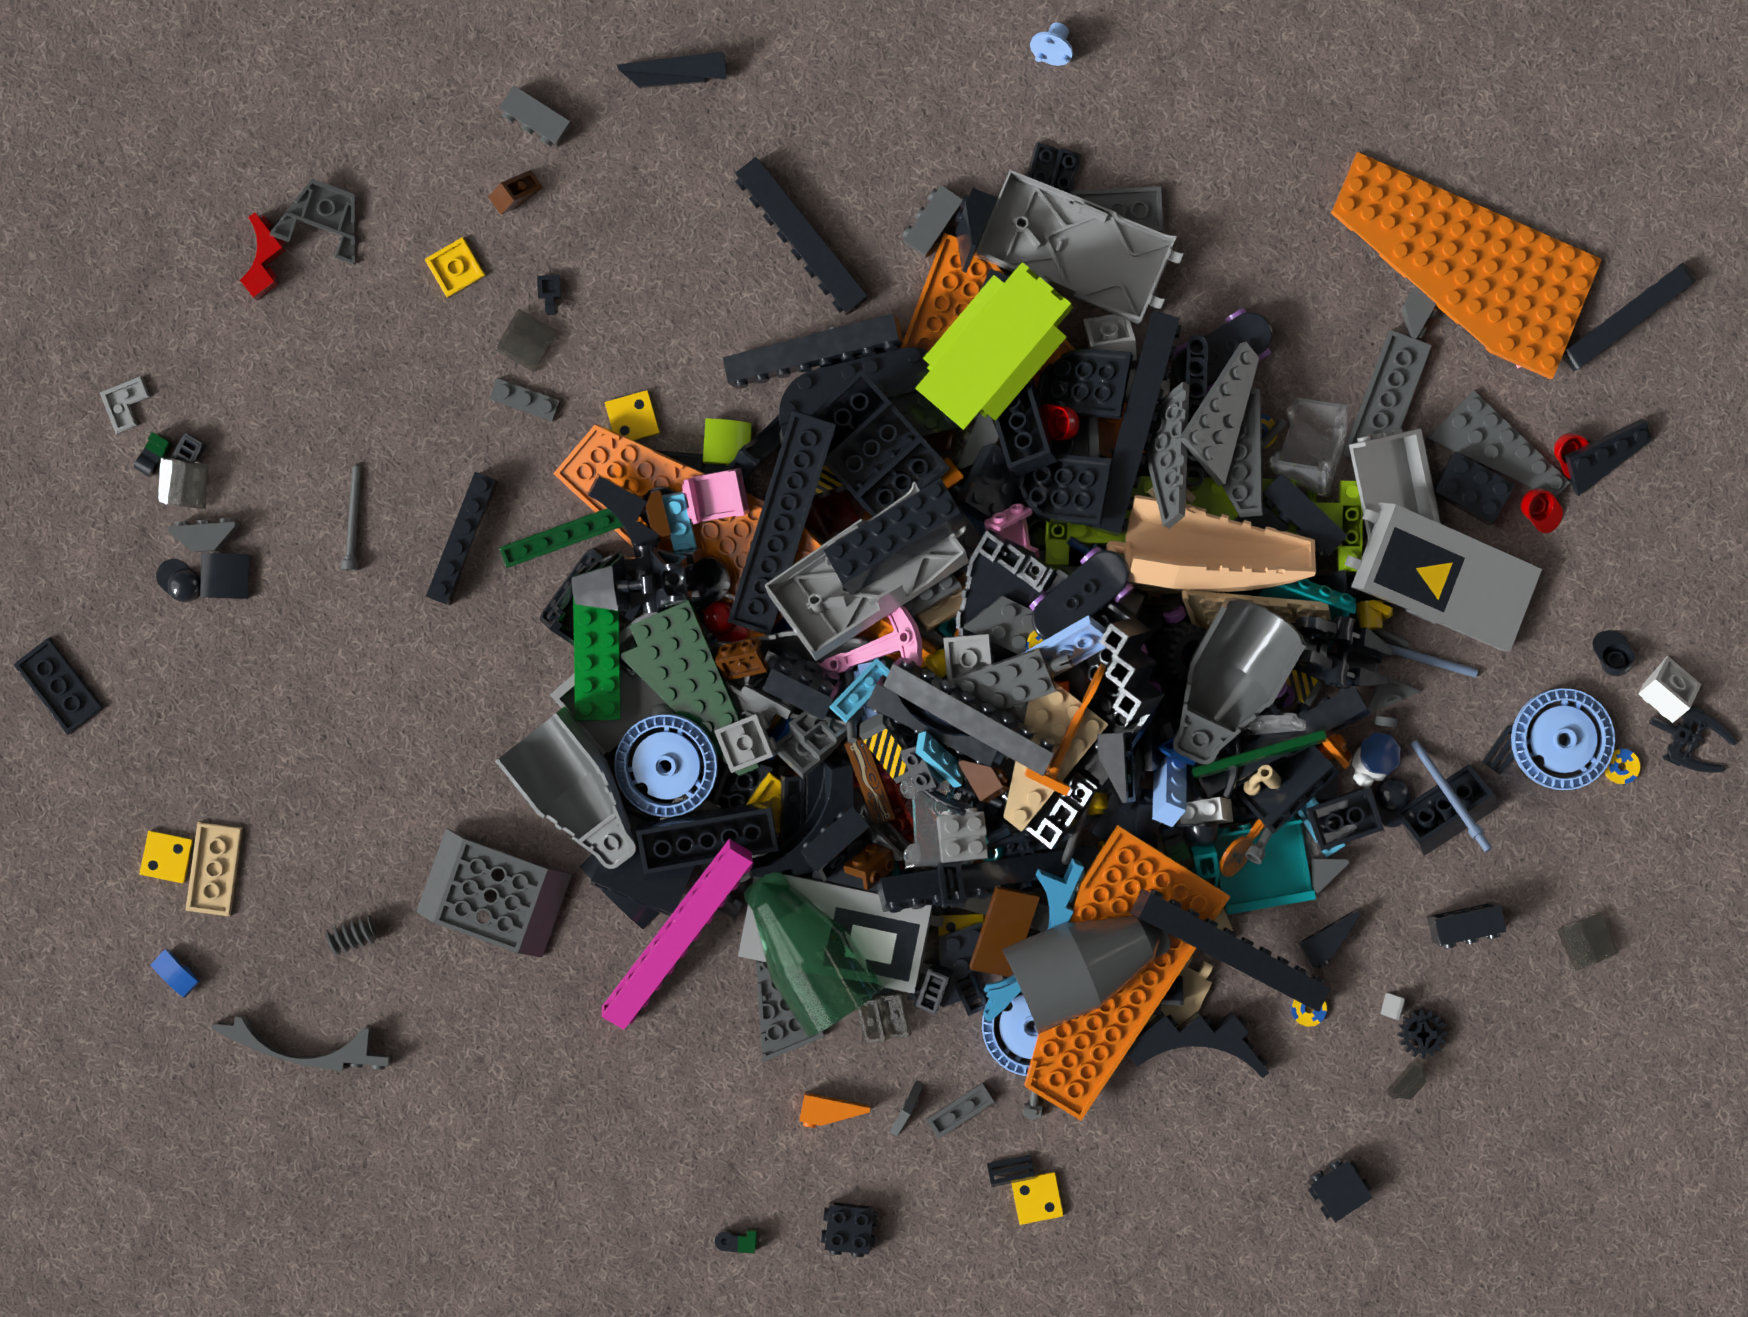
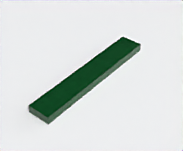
M606 508L499 547L506 568L623 527V525Z
M1321 730L1221 759L1210 764L1197 766L1192 771L1194 777L1200 779L1327 742L1328 740L1325 731Z

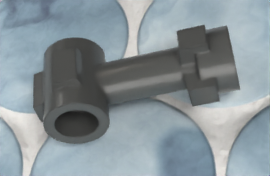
M1031 1091L1030 1103H1025L1023 1116L1028 1117V1119L1037 1120V1118L1041 1119L1043 1105H1038L1039 1095Z

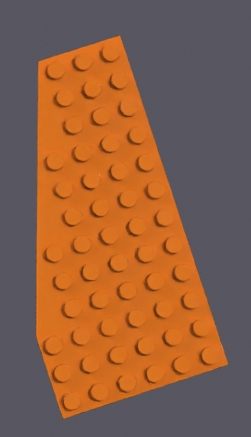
M1357 152L1331 214L1380 254L1379 256L1404 278H1408L1415 286L1422 290L1457 325L1460 324L1482 343L1489 353L1550 380L1553 379L1602 259Z
M595 424L553 473L594 512L607 508L602 503L588 496V491L598 473L641 497L648 490L661 486H668L677 492H683L682 486L685 479L705 474L599 424ZM746 493L750 512L746 515L718 518L696 524L692 522L697 548H701L702 557L713 556L719 558L729 567L732 574V586L728 593L734 596L738 589L764 504V500L749 493ZM638 517V521L646 524L642 518ZM624 527L615 529L633 547ZM805 527L793 565L823 545ZM659 535L658 538L661 541L657 548L672 551L673 545L670 535L665 537ZM726 596L718 600L726 601L731 605H733L734 600ZM779 609L773 629L784 617ZM748 629L746 639L767 634Z
M1117 825L1079 884L1073 906L1074 912L1069 922H1086V920L1096 921L1107 920V918L1134 916L1130 914V911L1142 889L1148 892L1154 889L1164 894L1162 899L1169 901L1171 898L1181 903V909L1187 911L1190 908L1200 913V919L1205 921L1207 917L1215 921L1230 896ZM1168 934L1171 941L1169 950L1155 957L1150 964L1102 1007L1038 1034L1024 1083L1025 1087L1082 1121L1196 948Z

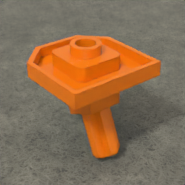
M1334 733L1327 737L1328 741L1323 742L1317 749L1329 761L1335 757L1342 767L1346 769L1352 761V756L1345 746L1347 743L1340 734L1336 735Z

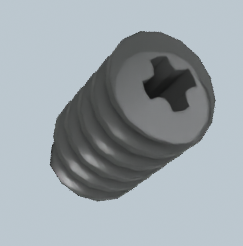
M369 915L367 916V923L360 918L359 925L356 926L351 921L349 929L345 924H342V931H339L336 926L333 927V934L326 929V936L332 951L339 955L341 954V949L344 952H348L350 946L354 950L357 949L358 943L362 947L366 946L367 941L370 944L375 943L376 930L373 920Z

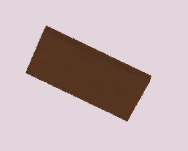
M996 885L969 965L971 970L1007 977L1014 975L1002 949L1026 939L1040 899L1037 893Z

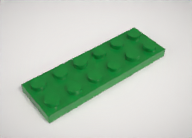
M573 597L575 720H621L619 611L576 605Z

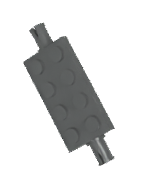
M1039 647L955 676L954 681L957 688L972 693L975 698L982 702L990 703L996 710L1001 711L1056 692L1057 688L1053 680L1054 674L1067 668H1072L1073 662L1072 659L1069 660L1071 658L1069 653L1051 660L1049 658L1046 659Z

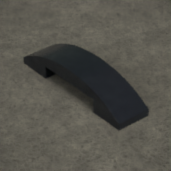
M591 854L580 866L590 879L594 875L599 860L594 854ZM600 889L641 929H644L658 914L655 910Z

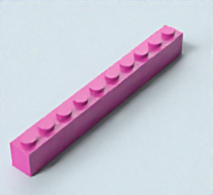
M731 839L726 842L602 1005V1017L623 1030L628 1024H633L641 1007L645 1008L649 1003L651 994L660 989L664 977L673 972L677 960L686 955L690 943L699 938L705 924L708 925L712 921L717 908H721L725 904L730 891H734L738 887L743 874H747L753 866L752 852Z

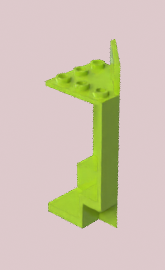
M1023 262L1005 283L993 275L923 359L930 364L927 367L930 371L915 389L963 430L978 412L986 418L989 415L996 421L1065 340L1066 336L1057 327L1074 307Z

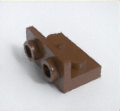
M760 638L746 639L719 647L715 662L726 681L767 672L768 665L759 650L761 645Z

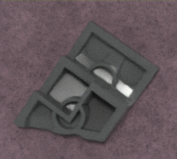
M804 711L789 722L790 733L776 742L777 750H774V752L798 775L804 778L819 766L846 738L847 723L843 725L834 722L832 718L827 716L823 720Z

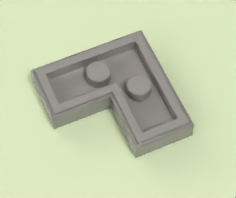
M142 376L100 392L116 434L138 426L130 405L150 398Z

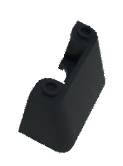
M589 549L584 553L540 615V621L548 629L573 646L572 577L582 567L604 558L593 549ZM626 573V580L630 579V581H636L634 578H632L630 575Z

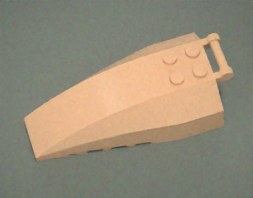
M1136 495L1125 543L1110 541L1107 543L1106 549L1124 554V559L1130 571L1128 582L1177 590L1202 592L1255 590L1296 582L1315 576L1316 573L1314 539L1285 531H1278L1271 527H1266V529L1251 526V522L1246 520L1240 523L1230 520L1228 515L1215 516L1206 513L1207 509L1186 504L1185 517L1171 528H1167L1162 524L1156 498Z

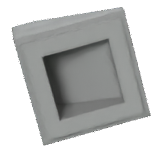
M1386 993L1381 1014L1399 1020L1405 999L1401 996Z

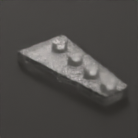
M1294 713L1257 716L1255 720L1250 721L1243 727L1238 735L1250 736L1305 730L1306 721L1298 718L1297 714Z

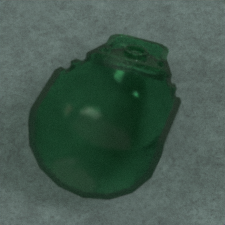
M774 872L766 874L746 888L745 899L753 911L771 981L808 1037L814 1036L840 1021L883 989V984L849 932L791 886L783 873Z

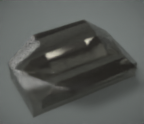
M1413 1059L1385 1093L1392 1099L1411 1100L1426 1083L1423 1065Z

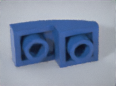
M165 949L151 964L159 976L183 998H186L200 982L188 966H183L168 949Z

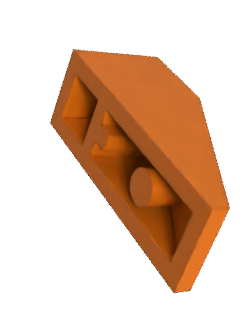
M805 1092L799 1121L803 1122V1125L806 1127L816 1128L817 1125L822 1126L870 1113L871 1105Z

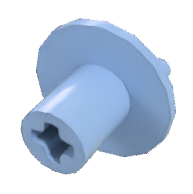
M1053 23L1048 32H1040L1032 37L1030 47L1036 56V61H1043L1056 66L1065 65L1071 61L1073 49L1066 40L1069 29L1064 24Z

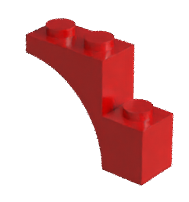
M254 212L248 219L256 233V256L251 268L240 281L250 295L258 300L278 285L275 281V278H277L275 272L270 266L267 268L265 266L286 250L282 246L285 244L284 240L270 236L271 230L269 227L272 225L264 215L260 217Z

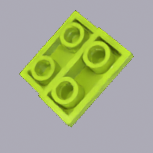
M706 418L703 463L726 464L728 466L735 459L738 451L751 441L752 423Z

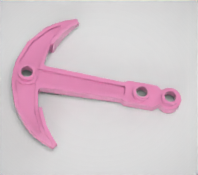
M901 606L885 616L889 617L894 628L892 633L850 652H842L825 659L824 662H817V664L829 671L841 674L853 669L858 664L900 651L902 657L913 660L916 665L921 667V635L916 622L908 610Z

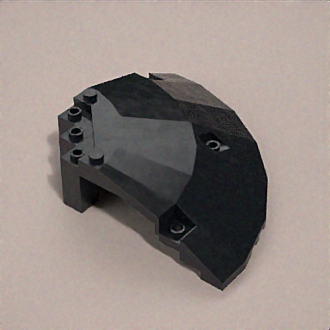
M986 530L969 561L966 573L968 577L965 589L962 590L961 597L963 599L960 610L956 614V628H959V636L977 635L964 629V624L974 619L999 597L1004 596L1031 609L1029 606L1044 592L1049 594L1072 573L1061 566L1050 567L1031 550L992 530ZM1036 566H1037V567L1039 568V570H1040V571H1039V574H1037V573L1035 572V567H1036ZM1112 599L1092 617L1107 629L1099 641L1106 648L1053 677V680L1069 681V693L1082 703L1097 669L1101 664L1106 665L1102 679L1087 707L1108 723V726L1102 733L1132 732V746L1134 747L1157 713L1155 710L1165 694L1147 682L1158 662L1143 652L1141 647L1152 630L1138 621L1136 614ZM991 642L994 663L1018 655ZM1028 702L1001 710L1000 712L1013 716L1016 721L1024 725ZM1096 740L1063 780V782L1070 786L1067 796L1054 791L1025 827L1028 832L1050 849L1056 848L1086 811L1087 805L1095 792L1104 788L1110 780L1098 757L1095 747ZM1005 755L1000 765L993 761L990 767L1002 769L1009 779L1007 781L1008 785H1011L1015 760ZM1010 788L1002 793V798L1006 803ZM1081 789L1085 792L1084 796L1080 794Z

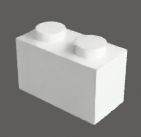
M1216 797L1187 802L1186 811L1180 817L1181 824L1216 825L1233 822L1231 799Z

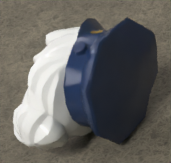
M1373 733L1362 742V746L1355 752L1352 766L1355 769L1353 778L1359 786L1368 787L1374 781H1382L1386 775H1389L1400 765V747L1391 735Z

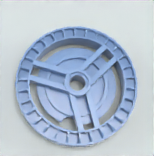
M1552 689L1536 695L1521 708L1512 728V750L1521 770L1537 784L1555 790L1578 789L1596 780L1607 768L1614 752L1615 732L1607 711L1592 696L1574 689ZM1561 700L1560 706L1546 710L1536 719L1531 729L1530 739H1526L1527 729L1533 716L1545 705ZM1568 701L1575 702L1574 707L1567 706ZM1581 706L1592 715L1599 730L1600 743L1595 758L1593 755L1597 746L1596 729L1591 719L1580 710ZM1562 733L1567 736L1565 745H1561L1559 742V736ZM1528 744H1530L1532 752L1529 753L1527 749ZM1541 755L1544 758L1543 766L1554 772L1569 773L1579 769L1581 773L1568 778L1552 777L1540 770L1531 757ZM1590 761L1591 764L1586 769L1584 766Z
M657 714L640 720L623 736L615 755V775L624 796L638 809L655 816L673 817L693 810L710 794L717 778L718 758L712 740L697 723L676 714ZM665 727L664 732L652 734L639 744L633 756L632 766L629 767V754L636 739L650 729ZM670 728L678 729V732H670ZM683 732L697 743L702 752L705 766L702 782L697 779L700 771L698 753L692 743L682 736ZM662 760H668L671 763V770L667 771L662 768ZM632 771L635 777L634 780H632L630 775V772ZM642 782L645 783L648 787L647 793L659 799H673L684 794L689 798L675 803L657 802L641 793L635 785ZM694 784L698 787L695 793L690 790Z
M1020 994L1011 1001L1013 1004L1012 1009L1008 1011L1003 1010L1001 1013L999 1029L1006 1048L1003 1050L996 1039L994 1019L989 1022L985 1019L984 1015L982 1016V1032L988 1051L1002 1067L1015 1074L1027 1076L1030 1063L1020 1061L1022 1057L1026 1059L1032 1058L1038 1033L1027 1028V1023L1032 1021L1033 1018L1023 994ZM1012 1051L1016 1054V1057L1013 1058L1008 1053Z

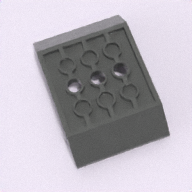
M446 828L417 913L433 923L519 954L542 958L572 873L553 866L550 868L467 839V835ZM499 868L504 871L505 877L503 880L499 881L493 877L494 869ZM491 889L497 893L496 901L491 902L486 899L485 893L487 890ZM484 910L489 913L490 919L488 922H481L478 919L479 911Z

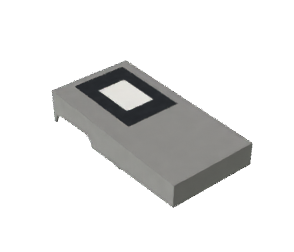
M786 871L782 873L774 872L760 878H753L738 956L914 994L919 982L920 973L927 974L929 967L932 965L923 963L930 925L942 927L944 916L933 915V905H926L916 910L907 908L897 913L883 912L878 892L831 881L823 882L822 879L806 875L794 876L791 872Z

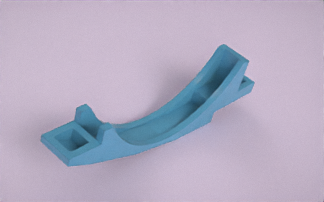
M1071 859L1063 878L1041 869L1037 870L1036 876L1048 898L1050 914L1048 929L1068 922L1074 912L1068 902H1072L1075 896L1074 888L1077 882H1081L1085 870H1083L1084 866L1076 859ZM1015 975L998 982L986 984L984 991L987 992L986 996L989 998V1001L983 1012L985 1019L989 1022L993 1020L1020 993L1021 989Z

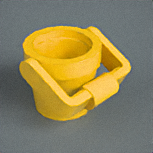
M1382 600L1356 603L1359 627H1367L1370 630L1382 629L1383 620L1393 615V608L1383 604Z

